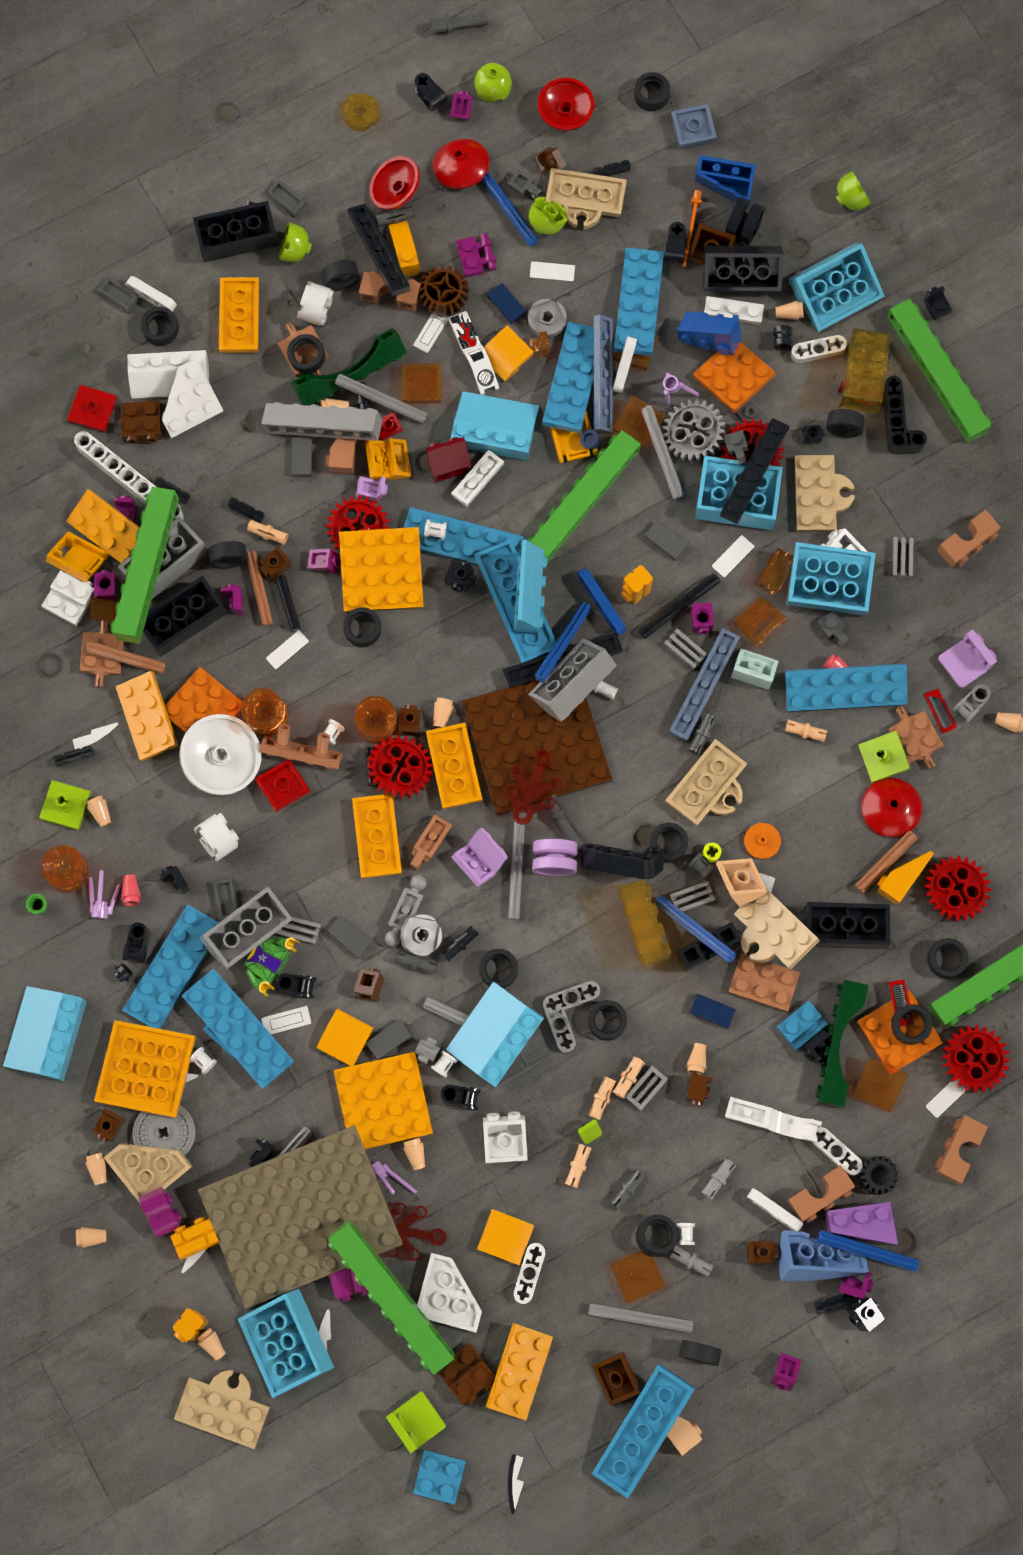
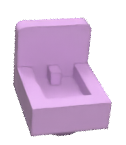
M360 476L357 483L356 497L360 495L362 499L369 497V500L379 502L382 496H385L387 493L386 477L382 476L380 480H374Z

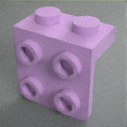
M974 630L968 632L963 640L942 653L938 658L959 688L966 687L992 669L997 662L995 653L985 646L982 636L979 633H975Z
M480 828L470 842L454 853L451 858L477 887H480L496 875L507 860V855L503 848L499 847L492 839L491 835L483 828Z

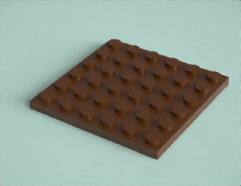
M537 680L462 701L496 815L543 802L554 794L557 797L612 782V776L586 697L562 722L550 716L528 695L540 683Z

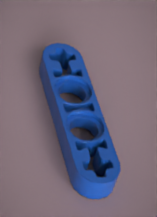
M584 568L577 572L579 581L612 631L616 632L617 636L626 632L627 629L588 569Z

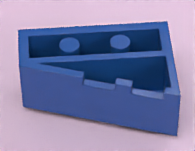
M699 155L695 181L734 202H737L739 197L750 201L756 165Z
M686 311L677 330L679 341L682 343L699 346L704 350L717 351L722 355L734 356L742 338L739 315L727 318L723 314H717L716 317L708 316L707 313Z

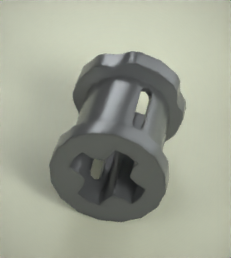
M701 853L688 865L689 868L696 870L703 880L715 868L714 865H710L702 858Z

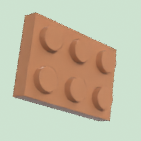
M741 953L728 993L788 1012L800 972L770 962H755L749 958V955Z

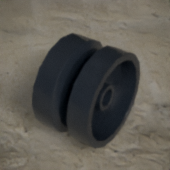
M739 197L732 210L725 232L737 238L740 230H742L739 241L744 245L750 246L761 225L765 206L755 203L748 213L750 201Z

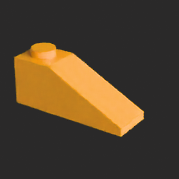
M403 221L397 224H389L397 263L405 277L420 274L419 262L408 222Z
M929 851L891 871L888 876L883 875L877 883L880 886L877 893L897 906L934 853Z

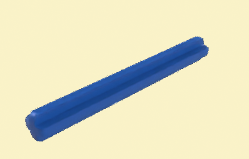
M487 172L481 181L528 245L534 246L538 243L537 236L491 174Z
M582 602L535 674L537 681L542 683L546 681L590 612L589 604Z
M663 896L656 899V907L728 963L734 960L735 952Z
M823 1230L818 1234L817 1241L819 1243L914 1272L919 1268L918 1259Z

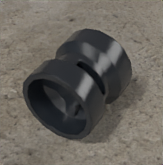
M779 325L773 328V336L775 337L773 346L775 350L787 351L793 348V340L791 339L793 330L791 326Z

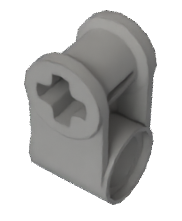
M977 685L953 710L958 711L966 719L967 723L970 722L990 698V689L985 685ZM975 692H982L985 699H978Z

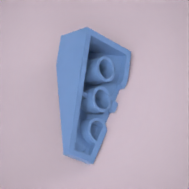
M782 1231L778 1258L781 1281L804 1282L861 1276L869 1272L865 1256L819 1243L817 1239L810 1237V1234L803 1231Z

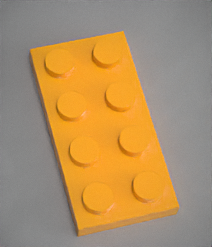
M259 277L220 278L219 352H258Z
M87 489L66 521L120 563L131 556L132 548L136 546L137 530L141 528L90 489Z
M149 671L116 686L141 761H145L178 746L154 672Z
M461 723L426 731L442 809L481 802L482 796L466 724Z
M392 793L386 796L383 794L352 798L361 879L402 874Z
M513 1323L486 1404L487 1408L527 1420L551 1346L552 1336Z

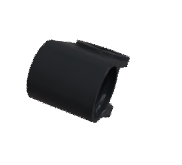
M420 73L415 77V93L430 111L433 112L448 100L445 92L428 74Z
M674 222L669 226L665 260L684 261L686 227L681 222Z
M135 922L130 926L123 950V960H138L144 964L147 956L150 930L143 923ZM142 927L144 929L143 936L135 937V930Z
M283 973L277 977L276 986L282 994L314 999L312 993L314 982L317 981V978L308 975ZM284 979H289L292 983L287 989L280 987V983Z
M446 1085L441 1090L440 1099L446 1105L478 1111L476 1105L481 1089ZM446 1090H453L456 1097L453 1100L445 1099L444 1092Z

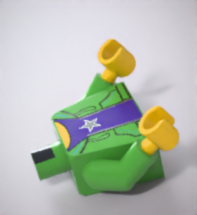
M282 937L268 938L245 955L247 957L244 963L246 975L251 985L257 988L265 997H268L266 994L267 989L271 988L274 990L273 985L291 956L289 950L292 952L297 951L293 948V945L295 943L300 944V941L293 937L288 939Z

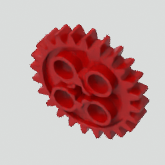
M752 418L751 423H747L746 419L743 420V425L736 422V429L731 426L729 427L731 433L743 430L744 435H748L751 438L746 442L748 450L744 451L746 462L749 457V450L753 444L754 435L758 434L755 443L756 448L769 422L762 425V419L755 423L754 418ZM727 446L720 448V452L725 453L721 458L737 460L735 454L729 455ZM779 447L770 466L780 467V463L777 460H783V456L779 453H783L784 448Z
M360 495L357 501H354V498L350 496V502L343 499L342 506L336 503L338 510L331 509L333 517L328 516L327 520L331 523L326 524V528L330 529L327 532V536L332 537L329 540L330 544L336 543L334 550L340 548L339 532L344 530L355 531V527L359 524L361 512H365L361 521V528L358 531L390 529L389 526H385L390 523V520L384 519L387 516V512H381L382 505L375 507L376 500L369 503V497H366L362 501ZM349 512H355L357 517L355 519H348L346 515ZM368 518H374L376 523L368 525L365 521Z
M397 735L396 740L389 736L388 742L382 739L381 745H375V750H371V757H368L367 760L370 764L367 766V770L372 771L369 773L368 778H374L372 785H379L377 791L384 789V796L389 792L392 793V799L395 798L396 794L399 795L400 800L403 799L404 794L410 799L412 792L417 796L419 789L423 791L426 787L424 784L428 785L430 779L427 777H431L433 773L429 771L433 767V764L428 763L431 757H425L428 750L421 751L422 743L416 746L415 739L408 742V736H405L404 740H401L399 735ZM391 752H397L400 756L394 757L391 755ZM408 753V757L400 769L397 778L392 782L391 779L404 754ZM409 761H415L418 766H411ZM387 768L391 771V773L386 774L382 771V769ZM400 778H407L409 782L403 783Z
M960 855L956 857L955 861L952 856L948 857V862L942 858L940 860L941 866L935 863L933 865L935 870L930 869L928 871L932 877L925 878V881L929 884L924 886V889L929 890L924 896L931 897L927 904L935 905L932 911L934 912L939 909V917L945 913L947 914V920L954 916L955 922H958L960 917L965 922L968 918L967 915L973 919L975 917L974 912L980 914L982 912L980 907L985 908L987 906L983 900L988 901L991 898L986 893L992 891L991 888L986 887L991 881L984 880L988 873L980 872L983 867L982 865L976 868L975 860L970 864L968 863V857L961 861ZM957 871H963L966 874V879H960L957 876ZM939 880H945L948 883V888H942L939 885ZM955 886H956V887H959V886H960V887H961V890H960V891H959V890H956V891H955V890H954V887H955ZM967 889H973L976 892V897H970L967 894ZM949 898H955L958 901V906L950 905Z
M968 1025L966 1026V1032L960 1028L958 1029L959 1035L953 1033L951 1034L953 1040H946L949 1047H944L942 1050L947 1052V1055H943L941 1058L947 1060V1063L943 1064L942 1067L949 1068L945 1075L952 1074L953 1077L950 1082L957 1080V1088L965 1085V1092L972 1087L973 1093H976L978 1088L984 1093L986 1092V1086L992 1090L994 1089L993 1083L996 1085L1001 1084L998 1077L1002 1079L1006 1077L1002 1071L1009 1070L1004 1064L1010 1062V1059L1005 1058V1055L1010 1052L1007 1050L1003 1051L1006 1043H999L1001 1036L993 1037L994 1030L987 1033L986 1026L980 1031L978 1025H975L973 1030ZM973 1039L980 1042V1049L977 1050L972 1047L971 1042ZM957 1053L964 1054L966 1058L965 1063L958 1062L956 1058ZM978 1055V1062L974 1063L972 1061L974 1058L973 1056ZM987 1055H992L995 1058L994 1065L987 1063ZM983 1067L988 1069L989 1073H986ZM973 1068L980 1072L979 1079L972 1077L971 1070Z

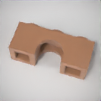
M374 271L364 272L359 289L360 301L379 304L380 297L384 293L389 292L379 273ZM407 279L410 291L397 295V308L416 312L421 283L413 279Z
M986 510L971 520L967 526L973 535L972 540H962L954 533L940 544L937 551L951 568H954L957 564L962 566L969 559L968 556L970 554L976 555L984 548L983 544L987 541L991 543L999 536L997 533L1001 527Z
M966 1115L962 1116L961 1119L957 1118L952 1128L955 1132L952 1138L948 1137L944 1145L946 1152L936 1162L935 1167L938 1168L936 1174L958 1185L962 1184L971 1164L961 1159L959 1148L963 1143H968L974 1147L980 1146L988 1126Z
M841 1165L821 1178L826 1186V1193L822 1198H814L805 1188L786 1201L801 1222L806 1220L809 1223L818 1217L816 1212L822 1208L824 1211H827L835 1205L834 1200L839 1197L843 1200L852 1194L851 1189L855 1185Z

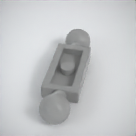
M416 875L411 879V890L404 888L388 923V926L393 928L392 931L385 935V942L388 946L395 947L400 944V932L407 918L415 916L424 896L418 893L424 890L427 885L426 879L421 875Z

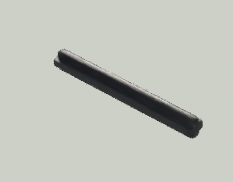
M715 573L710 575L640 628V636L643 639L648 638L719 584V577Z

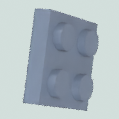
M708 104L671 111L679 149L717 141Z

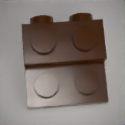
M160 400L121 403L120 424L123 442L136 444L138 441L154 443L157 440H162Z
M470 1343L455 1354L454 1360L437 1372L462 1405L465 1402L470 1405L478 1398L476 1393L482 1388L484 1391H487L493 1386V1379L495 1378L493 1372Z

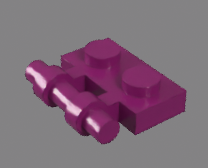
M487 233L480 235L481 242L476 243L474 236L456 240L465 278L484 274V266H488L489 271L497 269L495 264L497 262L496 256L492 253L491 249L493 245ZM484 250L486 257L480 258L479 251Z

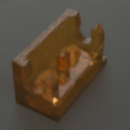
M777 548L771 554L754 585L771 594L773 592L777 593L792 568L793 556Z

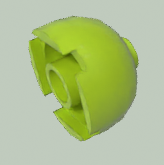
M498 63L483 65L477 71L474 80L478 97L490 103L506 99L512 88L511 75L507 68Z
M853 171L845 174L837 184L839 195L836 196V199L841 207L845 205L849 210L857 211L871 204Z
M538 197L534 200L529 210L530 224L539 234L553 235L559 232L568 220L566 218L567 212L556 201L552 200L550 203L545 201L546 197Z
M289 222L284 232V240L281 242L279 260L294 263L299 262L305 254L310 253L312 243L309 242V235L303 227Z

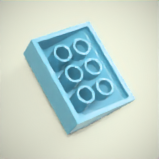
M854 243L788 278L799 302H803V309L818 332L885 297L862 243Z
M463 391L454 420L451 438L464 437L467 450L482 453L490 450L498 456L528 461L539 406Z
M704 456L695 519L737 525L721 517L720 513L748 462L739 465L737 460ZM768 467L738 523L739 526L773 531L783 467Z
M522 540L518 555L514 631L538 633L539 627L543 628V615H540V608H544L545 596H541V590L546 585V576H542L543 568L546 569L547 557L544 556L543 549L528 540Z
M796 542L786 605L865 616L869 610L876 553Z
M493 981L446 1050L484 1080L496 1087L545 1017Z
M27 986L3 1067L64 1082L87 1001L81 997Z
M299 1289L286 1293L238 1318L272 1398L334 1368Z

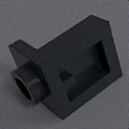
M944 286L929 289L923 301L933 320L952 312L944 296Z
M168 866L158 875L162 882L174 877L171 882L176 891L180 889L183 894L190 891L177 866Z
M825 1030L802 1047L805 1050L803 1054L810 1062L814 1061L817 1063L821 1060L814 1048L818 1051L827 1044L825 1039L829 1035Z
M257 1137L254 1139L263 1149L261 1151L257 1150L250 1157L249 1160L251 1162L248 1165L251 1167L267 1161L274 1154L270 1150L272 1145L264 1138L261 1141Z

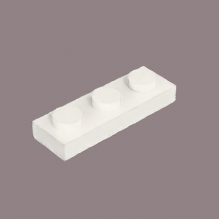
M707 296L704 313L716 317L717 314H723L727 318L739 315L740 323L761 326L764 305Z
M488 450L451 493L452 496L468 507L504 465V461Z

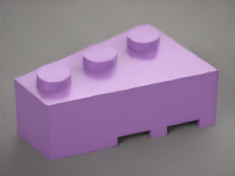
M891 1202L824 1212L829 1233L893 1246L898 1245Z

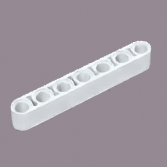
M84 431L77 433L74 442L78 451L146 505L147 494L151 492L152 487L156 486L91 434ZM83 441H89L85 446L80 445ZM99 452L104 453L103 456L99 458L95 457V455ZM118 464L116 469H110L111 465ZM127 476H133L132 480L125 481ZM144 487L148 488L145 493L139 492ZM178 504L176 508L178 514L174 516L173 521L176 520L179 516L182 520L184 517L181 507Z

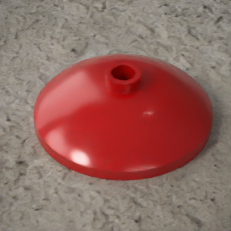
M568 77L558 78L546 84L539 94L537 103L538 112L542 120L548 126L560 131H572L584 126L592 117L595 105L593 94L588 86L577 79Z
M456 139L442 146L436 153L433 160V171L437 180L444 186L452 189H465L474 186L484 178L489 169L490 159L487 150L481 143L472 139Z
M397 156L384 162L377 169L370 183L369 192L372 202L383 210H394L405 205L414 196L420 182V171L417 164L405 156Z
M885 778L874 782L866 790L861 802V812L865 823L872 831L884 837L896 838L904 836L908 831H912L917 826L922 815V801L916 789L908 782L898 778ZM896 802L897 807H892L890 803Z

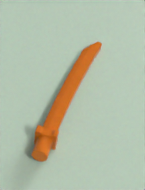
M695 190L694 196L691 198L690 205L694 207L683 267H686L696 210L697 207H701L702 192L699 190Z

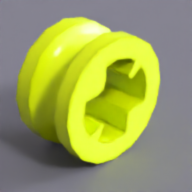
M716 843L706 844L702 852L704 859L708 862L717 861L721 855L720 846ZM709 848H714L713 851L717 850L714 857L707 855L706 852L709 851Z

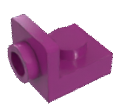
M459 90L458 94L454 93L451 117L470 119L472 101L474 99L473 96H470V92Z
M125 495L120 496V498L115 497V508L135 523L137 509L135 500Z
M310 549L307 569L311 571L328 570L333 574L338 573V567L340 566V555L331 549Z
M228 584L226 587H221L222 596L230 597V609L234 610L235 615H243V592L241 586Z
M867 1272L863 1282L856 1277H845L840 1285L839 1292L864 1299L868 1292H872L874 1280H871L872 1273Z
M781 1353L771 1384L780 1390L791 1391L796 1382L802 1360Z

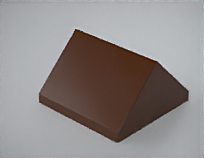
M699 223L688 260L703 265L704 245L734 246L736 236Z
M624 1352L593 1365L610 1406L642 1392Z

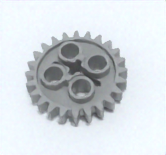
M689 399L686 406L681 402L680 409L674 406L675 413L668 412L670 419H664L668 426L662 427L663 431L667 432L662 435L664 439H667L665 441L666 446H670L668 448L669 452H674L676 458L681 455L682 461L688 457L690 463H692L694 458L700 462L701 456H707L708 453L714 456L713 449L720 450L718 442L724 443V439L721 436L726 435L725 430H723L726 424L722 422L724 418L722 415H719V409L714 410L713 404L707 407L705 400L700 404L698 399H696L695 404H692ZM693 416L690 422L684 421L686 417ZM705 422H711L708 428L702 427ZM680 434H686L684 439H677ZM704 440L702 445H695L696 441Z

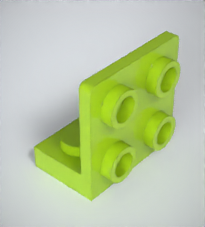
M422 1391L386 1416L410 1453L414 1452L446 1427Z

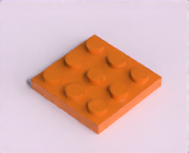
M739 342L734 356L722 355L716 352L693 373V378L733 413L737 412L776 376V372L741 342Z
M201 667L195 671L165 705L170 721L185 734L194 723L204 717L216 714L236 717L246 706L244 702Z
M908 990L910 1004L919 1005L911 991ZM892 1000L856 1022L889 1075L943 1043L933 1026L928 1038L921 1043L908 1045L898 1041L891 1029V1019L895 1013ZM912 1013L914 1024L900 1027L903 1034L909 1037L918 1036L924 1027L923 1019L916 1013Z

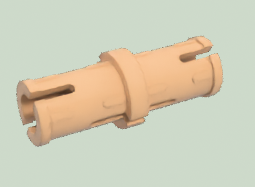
M251 520L248 524L247 532L262 536L264 540L270 539L282 545H285L287 542L288 533L276 530L269 524L266 526L254 520Z
M788 719L785 732L800 735L804 739L808 737L822 742L825 741L827 734L826 729H820L810 726V723L802 724Z
M633 1056L626 1071L621 1073V1079L613 1090L616 1096L622 1099L625 1098L631 1085L636 1083V1077L645 1064L644 1061Z
M603 1077L601 1086L594 1095L595 1099L588 1116L597 1120L601 1119L606 1104L610 1102L609 1097L616 1083L615 1080Z
M582 1144L578 1145L574 1161L570 1163L571 1169L565 1182L568 1186L572 1183L571 1187L578 1188L582 1172L587 1168L585 1166L586 1161L592 1150L588 1146L585 1148V1145Z

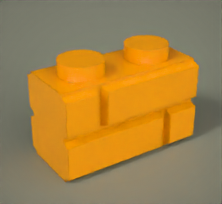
M639 565L633 570V573H629L624 577L621 595L625 601L632 604L638 603L642 597L651 592L653 577L643 565Z
M201 1217L193 1221L194 1225L186 1228V1225L174 1230L175 1234L170 1237L180 1260H184L219 1244L218 1237L209 1218Z
M186 1309L181 1315L182 1319H178L173 1326L174 1336L183 1343H187L188 1340L195 1341L201 1333L200 1330H203L209 1323L208 1319L195 1309Z

